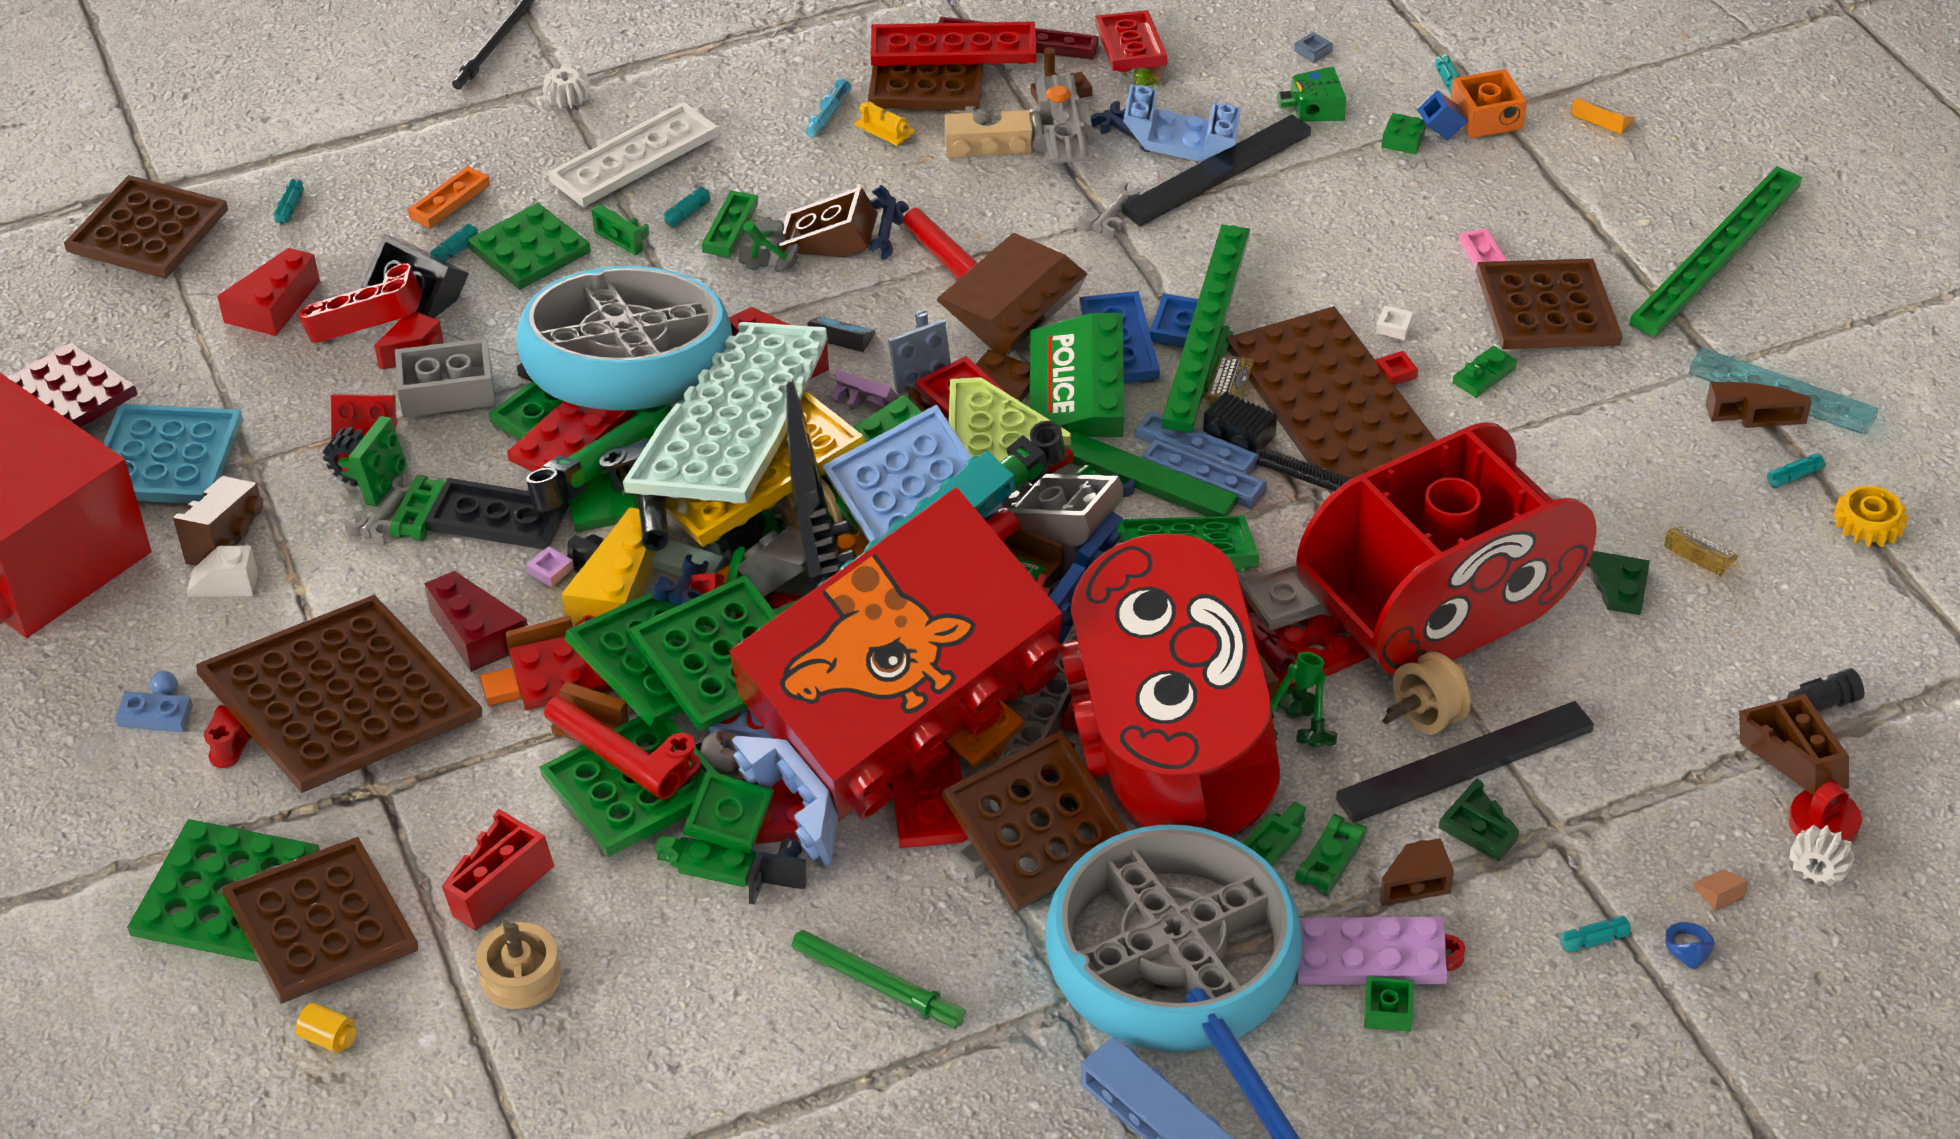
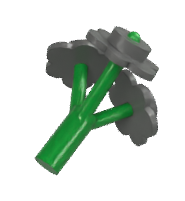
M765 217L763 223H757L756 225L752 221H747L743 229L752 238L753 245L751 247L742 246L739 248L740 256L738 261L741 264H746V267L750 270H757L760 266H768V260L771 257L770 251H773L779 256L775 270L777 272H784L786 269L792 268L798 259L796 253L799 250V245H790L785 252L778 248L779 243L785 241V235L783 234L785 226L780 220L773 221L771 217Z

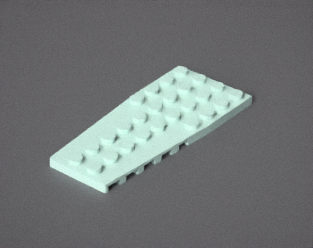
M740 322L738 324L739 333L726 339V349L724 352H716L712 357L713 366L710 370L703 369L698 375L699 384L696 387L690 386L684 393L685 402L683 404L676 403L658 426L623 481L625 493L692 498L703 501L715 500L747 503L787 432V382L791 378L793 379L799 399L801 400L828 340L826 328Z

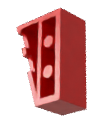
M287 248L217 295L224 323L277 336L320 282L315 255Z
M499 808L493 815L494 822L488 831H481L476 838L477 846L472 853L462 857L442 885L452 917L475 931L555 867L546 837Z

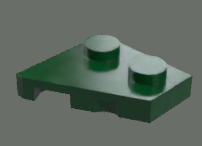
M1592 551L1586 566H1590L1594 573L1593 581L1597 589L1603 594L1602 599L1608 610L1641 615L1650 560Z
M1476 778L1440 818L1439 829L1499 862L1517 842L1519 830L1511 819L1505 817L1503 809L1496 800L1491 801L1483 791L1484 784Z

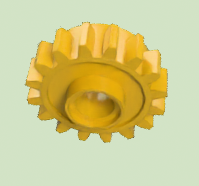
M1860 486L1853 490H1847L1845 497L1839 496L1833 518L1836 519L1835 527L1843 528L1842 536H1854V543L1864 540L1867 547H1870L1872 542H1877L1880 547H1884L1885 540L1894 544L1897 537L1903 536L1909 515L1905 514L1906 505H1902L1899 497L1889 490L1877 486Z

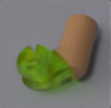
M1166 65L1160 66L1157 69H1150L1148 72L1145 68H1141L1140 71L1136 69L1133 72L1135 84L1137 86H1149L1159 83Z

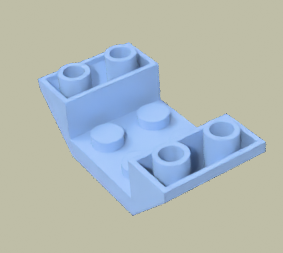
M1130 85L1123 122L1145 150L1202 162L1235 145L1241 108L1226 103L1213 102L1209 120H1205L1197 116L1173 113L1170 110L1155 109L1158 90L1143 85Z
M736 736L733 738L732 743L736 750L733 758L740 766L739 771L747 782L770 788L782 779L793 794L799 792L804 800L802 804L805 808L794 815L798 825L795 833L802 842L800 844L802 849L812 861L818 858L825 868L829 866L832 861L838 815L828 789L787 740Z

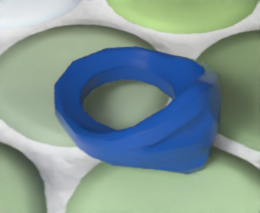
M1680 922L1671 925L1666 930L1665 944L1668 951L1692 969H1697L1708 959L1715 946L1714 938L1705 928L1695 923ZM1688 933L1698 937L1701 942L1676 944L1674 937L1678 934Z

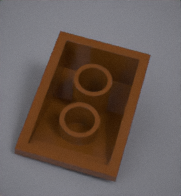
M862 187L787 212L783 231L785 241L779 243L778 248L785 252L788 246L797 244L799 245L797 253L840 257L852 253H861L869 246L878 212L871 206L870 199Z

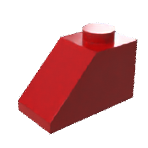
M418 312L401 318L374 345L378 367L383 370L396 367L395 349L443 344L440 321Z

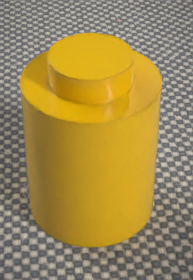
M314 1002L309 1003L302 1010L295 1029L296 1035L299 1038L335 1053L348 1049L355 1041L357 1034L355 1022L352 1018Z

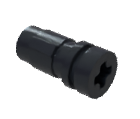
M1848 668L1828 675L1826 680H1822L1820 677L1799 685V689L1790 691L1787 698L1805 694L1815 709L1821 712L1835 705L1843 707L1848 703L1860 701L1864 698L1865 692L1859 674L1853 668Z

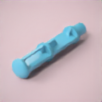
M840 78L835 82L819 106L822 110L820 114L809 119V126L805 130L808 136L814 137L818 131L824 129L833 113L851 90V84L848 80ZM836 87L837 89H836V91L834 92V94H833V95H830L831 92H832V91L834 90V88ZM842 93H845V94L843 95V97L841 98V100L838 101V98L840 97V95H841Z

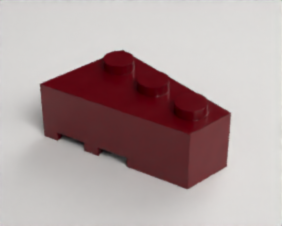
M456 571L424 583L430 612L471 672L509 656L505 633L528 626L527 618Z

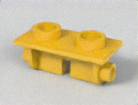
M870 101L867 103L863 102L860 105L859 112L862 114V117L854 123V126L896 146L915 133V130L910 128L906 118L897 116L889 111L884 114L883 108L874 105Z

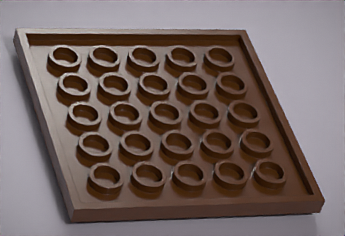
M375 594L196 664L197 675L301 793L482 717V706Z

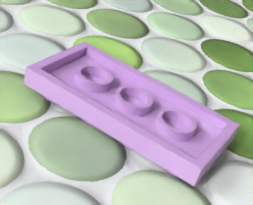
M1444 917L1300 918L1302 954L1298 967V985H1366L1367 976L1414 980V985L1447 984Z

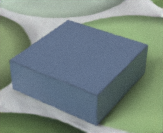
M1312 32L1295 42L1294 51L1310 61L1316 62L1333 51V43Z

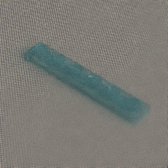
M1701 347L1690 364V375L1710 382L1755 383L1787 389L1809 396L1812 400L1809 416L1865 436L1877 417L1879 409L1877 407Z

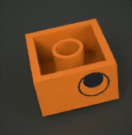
M1506 69L1453 78L1451 100L1458 104L1468 120L1463 127L1470 138L1523 129L1527 101Z

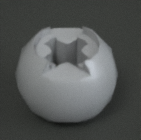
M717 730L711 732L702 741L701 754L718 772H730L738 766L733 758L736 750L732 739L738 736L735 733Z

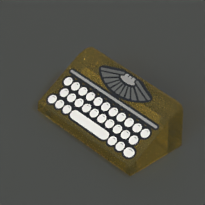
M1220 355L1204 399L1214 403L1225 391H1228L1229 394L1233 393L1234 396L1238 395L1241 399L1254 360L1251 358Z
M1684 526L1670 528L1667 531L1664 547L1719 576L1738 558V554Z

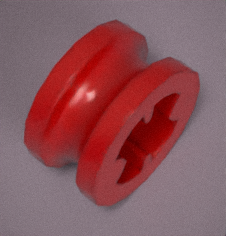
M1445 935V949H1450L1451 954L1454 953L1453 956H1446L1447 971H1453L1460 968L1464 962L1465 945L1458 937Z

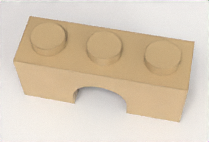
M1029 110L1001 111V120L991 126L977 124L973 119V113L944 114L947 158L1031 153Z

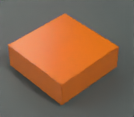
M513 667L480 675L488 706L521 699Z

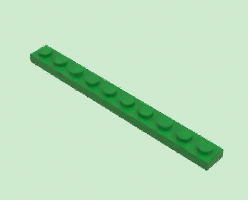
M1776 166L1631 315L1629 325L1656 337L1801 186L1802 177Z
M1221 224L1162 417L1163 429L1193 432L1249 242L1250 228Z

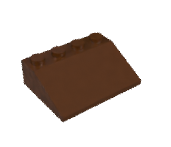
M1013 232L937 298V301L993 351L1008 356L1030 335V330L1035 329L1044 318H1051L1078 294L1088 274L1066 254Z

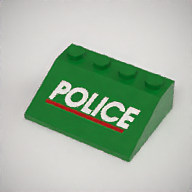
M1090 313L1030 330L1031 409L1050 421L1057 423L1068 432L1072 430L1087 437H1123V313Z

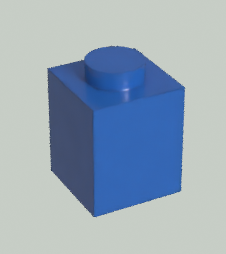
M1439 90L1434 92L1417 109L1426 125L1447 141L1468 122L1458 104Z

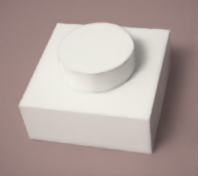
M1384 305L1376 324V333L1405 340L1413 322L1414 312Z

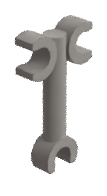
M1121 183L1119 185V196L1100 217L1096 209L1087 208L1086 218L1083 216L1078 218V227L1082 230H1094L1098 233L1102 231L1106 239L1114 240L1115 230L1120 232L1123 230V221L1115 216L1122 210V204L1140 195V187L1129 192L1127 191L1128 183Z
M396 477L392 481L393 492L369 520L364 512L355 511L353 514L356 523L348 521L344 523L346 533L350 536L362 535L365 538L371 537L375 545L384 546L386 542L382 533L390 534L391 522L385 519L404 499L412 482L407 487H404L402 477Z

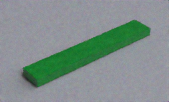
M1072 430L1070 431L1071 445L1067 447L1073 452L1074 462L1072 464L1080 467L1089 465L1092 470L1103 476H1113L1118 473L1123 484H1127L1129 480L1134 479L1136 489L1208 517L1228 516L1238 503L1237 494Z

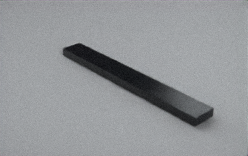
M1291 114L1234 146L1122 204V213L1141 227L1310 136L1311 127Z
M1573 701L1338 790L1336 800L1351 821L1355 823L1593 731L1594 723L1578 703Z

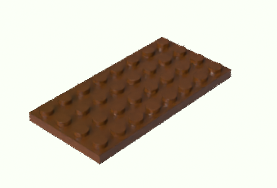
M1335 306L1226 337L1229 343L1228 351L1233 358L1237 360L1241 358L1240 368L1247 367V378L1272 413H1276L1277 420L1306 461L1309 464L1311 463L1312 466H1319V468L1331 470L1332 473L1342 474V477L1345 475L1349 479H1353L1437 441L1393 382H1390L1378 367L1374 357Z

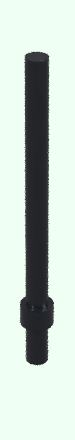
M521 0L473 58L467 60L461 66L460 73L452 81V86L455 89L460 90L468 80H472L478 74L481 64L535 0Z

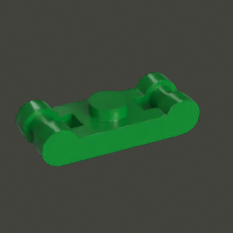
M416 475L390 525V535L392 537L402 538L405 535L411 536L412 540L422 542L425 540L427 535L425 519L446 479L437 478V480H430L428 476ZM409 520L414 521L413 524L407 523V522H408Z
M1333 814L1306 860L1299 865L1295 881L1303 885H1307V883L1318 887V891L1329 895L1361 846L1367 833V827L1358 823L1355 825L1345 822L1344 817ZM1338 835L1348 838L1347 841L1344 842L1337 839Z

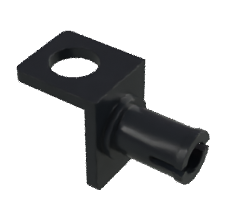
M790 838L783 839L777 854L759 852L748 878L749 904L755 905L764 883L805 889L807 884L806 860L799 858V855L802 853V847L797 839L793 838L789 848L787 847Z

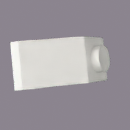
M218 546L192 569L187 589L188 597L253 596L258 570L252 547Z

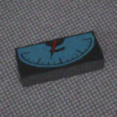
M821 316L811 319L807 323V326L826 328L827 343L860 352L865 351L875 335V330Z

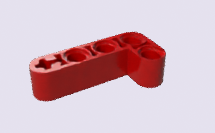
M405 263L399 264L387 271L383 283L307 305L299 311L298 318L310 341L318 343L413 314L419 307L422 289L411 266Z

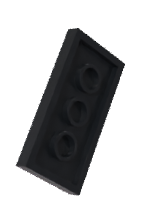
M447 478L425 519L426 530L544 550L548 546L550 547L569 508L568 498H564V503L556 509L537 511L533 507L529 491Z

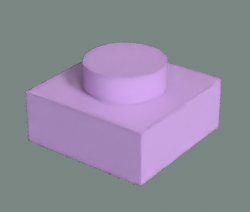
M549 546L526 564L529 575L551 588L574 569L572 559Z

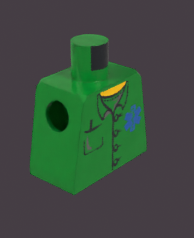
M1334 67L1296 74L1292 77L1291 90L1281 91L1277 94L1279 108L1294 107L1297 117L1302 121H1345L1346 96Z

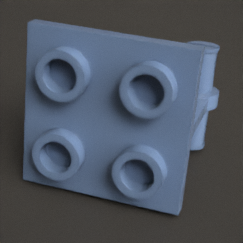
M926 310L915 312L917 327L914 330L888 339L895 391L898 394L906 391V385L916 388L915 381L951 363L946 323L942 319L929 324L928 312Z

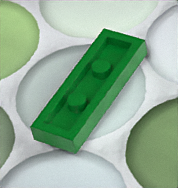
M730 190L702 242V253L731 257L744 232V224L750 221L758 206V195Z

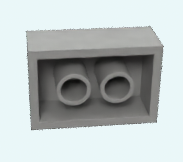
M487 338L395 349L397 390L403 418L496 406L492 363Z

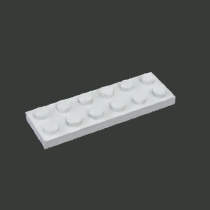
M681 102L549 171V181L584 208L719 136L718 126L685 102Z

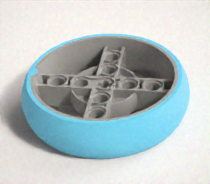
M613 266L574 273L560 278L538 291L530 299L522 312L517 328L516 344L520 360L527 374L548 394L565 402L588 408L636 410L658 407L685 399L684 393L690 386L696 387L699 384L698 375L703 369L710 370L713 366L712 357L715 353H723L726 349L725 341L729 336H732V328L728 313L721 300L709 287L690 276L661 268Z
M1155 825L1116 835L1088 851L1071 867L1052 898L1046 920L1045 944L1050 968L1057 985L1073 1008L1089 1023L1104 1033L1130 1045L1157 1051L1185 1052L1214 1047L1202 1028V1023L1209 1022L1207 1016L1209 1014L1215 1013L1218 1019L1223 1018L1237 1039L1256 1028L1275 1011L1287 995L1295 979L1302 954V931L1296 904L1286 884L1276 870L1255 851L1229 836L1212 830L1187 825ZM1175 873L1193 875L1224 885V887L1204 895L1185 887H1164L1155 874ZM1110 889L1126 910L1120 924L1119 935L1085 951L1078 952L1073 941V928L1078 917L1097 896ZM1266 920L1274 937L1273 954L1265 967L1254 978L1240 987L1221 962L1228 946V937ZM1143 978L1161 986H1183L1188 993L1196 987L1204 989L1210 999L1190 1003L1158 1002L1136 997L1118 988Z

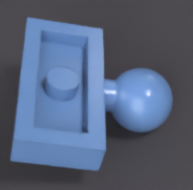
M159 671L150 680V688L153 694L124 692L115 720L118 727L184 732L193 703L190 697L172 695L178 686L175 675L169 671Z

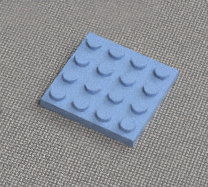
M935 405L823 465V470L870 543L872 540L880 539L885 535L897 519L905 518L914 511L915 506L921 499L930 497L938 491L945 479L950 476L954 477L962 471L965 464L972 457L939 407ZM1002 502L983 519L1003 508Z

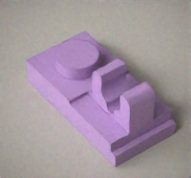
M836 370L834 373L837 385L832 398L838 404L841 403L842 398L848 395V393H850V399L847 404L853 409L857 408L862 396L867 398V403L878 408H883L884 405H888L896 400V398H899L890 386Z

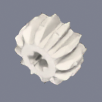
M573 65L568 68L561 66L560 69L553 68L551 73L544 75L543 93L551 106L558 105L560 109L564 107L572 109V106H581L582 101L588 100L590 81L582 68L575 69Z
M1812 825L1807 831L1802 830L1796 836L1789 858L1793 861V870L1803 872L1802 880L1811 878L1816 886L1823 881L1831 887L1837 881L1842 882L1848 875L1854 862L1853 857L1855 853L1851 851V842L1841 839V832L1835 834L1830 832L1828 825L1821 830L1817 826Z

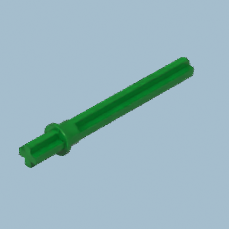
M800 930L794 935L792 942L794 950L921 1012L923 1018L929 1019L931 1017L955 1030L963 1024L966 1010L941 998L938 991L929 992L805 930Z

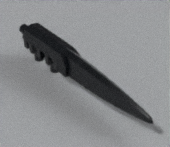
M791 378L786 385L787 442L791 482L810 582L818 586L839 572L844 563L849 560H855L857 556L854 549L841 552L840 547L836 544L837 536L851 532L848 520L834 523V519L829 513L809 429L795 384Z

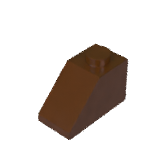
M1441 838L1420 840L1405 845L1382 877L1381 906L1451 894L1454 870Z

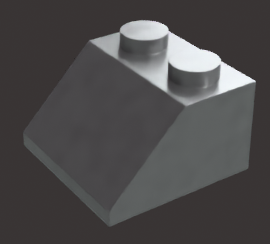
M787 527L778 534L775 530H772L759 540L760 543L755 544L743 554L746 560L736 568L742 576L747 575L763 597L807 568L800 530Z

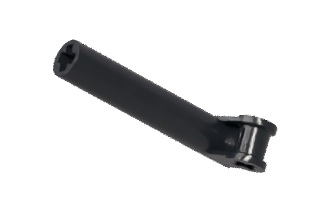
M650 438L642 439L622 448L612 449L602 455L599 463L603 469L607 470L611 478L610 485L613 490H624L623 481ZM637 494L642 544L650 551L662 550L668 544L666 496Z

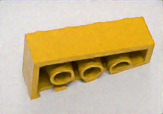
M629 508L561 594L564 615L570 616L572 623H577L587 615L597 617L643 596L653 570L652 558L657 551H650L642 544L638 508Z

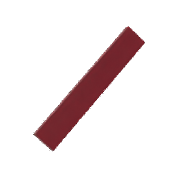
M942 16L938 23L982 22ZM1035 28L1036 53L1044 54L1045 48L1052 47L1055 49V55L1094 59L1099 44V36Z

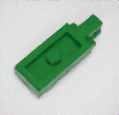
M1294 801L1282 815L1270 813L1243 844L1255 851L1274 867L1300 838L1303 832V827L1301 826L1306 821V807Z
M660 836L655 846L657 860L670 862V865L678 868V872L681 874L741 887L747 885L749 875L757 859L755 851H752L750 855L739 849H730L690 837L689 839L681 837L679 840L676 837Z

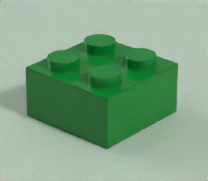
M1392 113L1383 132L1382 147L1416 154L1425 135L1426 123L1418 117Z
M1367 976L1364 1028L1411 1032L1414 980Z

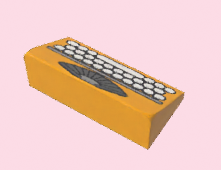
M1585 97L1573 100L1571 115L1622 134L1635 119V116Z

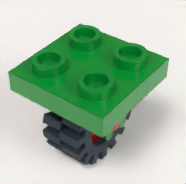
M383 416L378 418L365 436L362 435L363 431L360 429L354 432L353 427L340 429L323 450V454H325L323 459L328 462L327 468L335 470L332 474L336 477L338 475L342 476L341 481L347 483L349 480L352 486L359 484L366 505L377 506L392 487V481L400 476L408 466L392 419Z

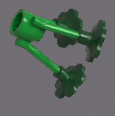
M1301 652L1298 654L1296 664H1290L1286 677L1270 702L1272 718H1274L1273 712L1277 706L1280 709L1286 710V713L1291 717L1311 716L1314 714V717L1311 718L1310 729H1299L1296 741L1308 744L1311 747L1335 745L1338 734L1324 729L1325 719L1322 718L1323 687L1327 677L1322 672L1325 662L1314 653ZM1294 679V682L1296 684L1292 687H1289L1290 683ZM1314 684L1316 685L1315 695L1307 692V688H1312ZM1274 729L1275 739L1277 741L1278 732Z

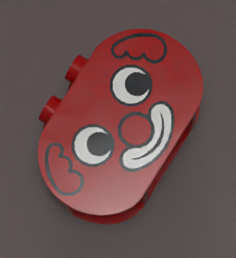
M1490 422L1473 424L1349 480L1322 503L1303 533L1296 558V570L1300 582L1381 668L1390 675L1394 676L1396 670L1406 663H1417L1419 657L1428 652H1439L1453 661L1535 621L1566 595L1582 574L1591 557L1597 533L1596 520L1591 509L1575 498L1553 500L1516 465L1517 454L1514 440L1498 424Z
M1155 534L1134 538L1118 544L1099 556L1080 578L1071 605V613L1078 640L1061 643V657L1070 688L1072 705L1088 771L1093 779L1107 775L1110 776L1118 808L1137 828L1155 825H1187L1232 836L1253 824L1266 812L1272 804L1280 784V765L1269 691L1237 573L1229 558L1221 550L1204 540L1191 536Z

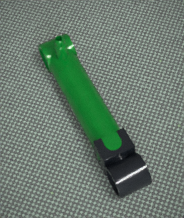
M670 403L658 407L639 409L640 414L569 457L557 456L544 464L542 469L528 474L526 481L534 509L537 511L556 509L564 503V498L573 499L586 491L587 482L607 471L599 463L602 455L612 449L622 448L642 439H651L658 426L671 411Z
M1042 421L1035 424L1030 431V440L1024 435L1019 437L1006 448L1008 456L1001 463L1014 475L1016 490L1027 481L1032 485L1049 472L1048 466L1058 464L1065 457L1066 449L1061 427L1053 421Z

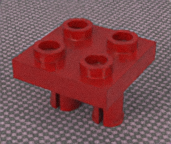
M330 395L331 439L340 429H347L348 427H353L354 432L357 429L362 430V435L365 436L380 416L391 418L396 431L398 424L396 417V395Z

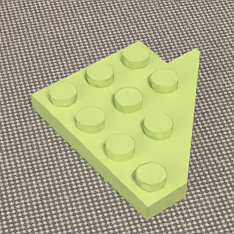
M981 377L950 379L949 424L971 457L980 456L984 451L988 450L1001 462L1008 456L1007 447L1022 435L1030 440V431L1035 424L1042 421H1050ZM1061 427L1065 446H1070L1071 434Z

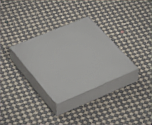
M1296 561L1239 580L1242 595L1269 630H1275L1328 612L1300 582L1296 570Z

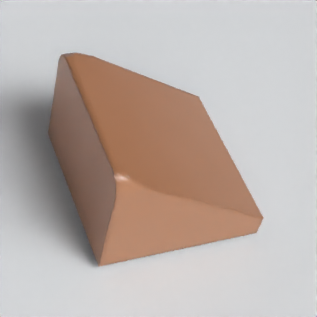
M1723 869L1694 882L1693 886L1716 911L1744 898L1748 882L1744 878Z

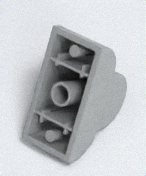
M1045 474L1033 485L1028 481L1002 502V509H1008L1015 515L1019 522V527L1064 545L1063 571L1058 576H1065L1080 548L1122 500L1123 486L1119 476Z

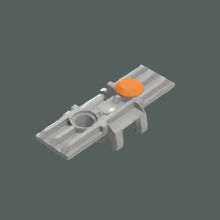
M1065 74L1063 76L1035 77L1039 107L1029 110L1034 136L1032 139L1033 149L1037 152H1048L1050 164L1090 160L1087 142L1090 144L1094 142V132L1088 104L1079 99L1074 76Z

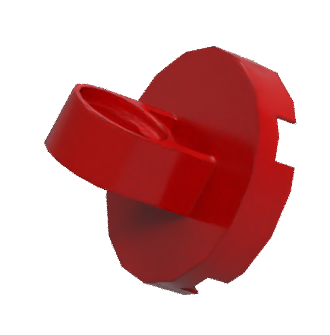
M1835 780L1823 784L1815 792L1814 796L1806 790L1802 791L1794 798L1789 810V827L1795 836L1801 833L1802 830L1807 831L1812 825L1817 826L1820 830L1828 825L1830 832L1834 834L1841 832L1842 840L1853 843L1858 836L1862 824L1861 810L1854 800L1849 798L1848 792Z

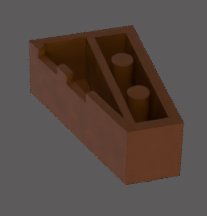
M221 476L203 492V499L199 502L192 501L188 504L189 510L185 514L178 513L173 517L186 564L197 566L218 546H237L242 537L247 535L249 526L263 508V498L260 496L256 482Z
M1805 694L1739 711L1740 743L1813 796L1823 784L1832 780L1837 781L1844 789L1849 788V755Z

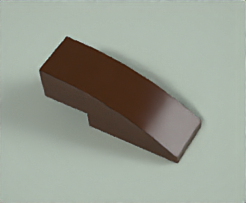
M1731 381L1710 382L1705 406L1711 422L1742 420L1745 428L1807 424L1812 400L1809 396L1769 385Z

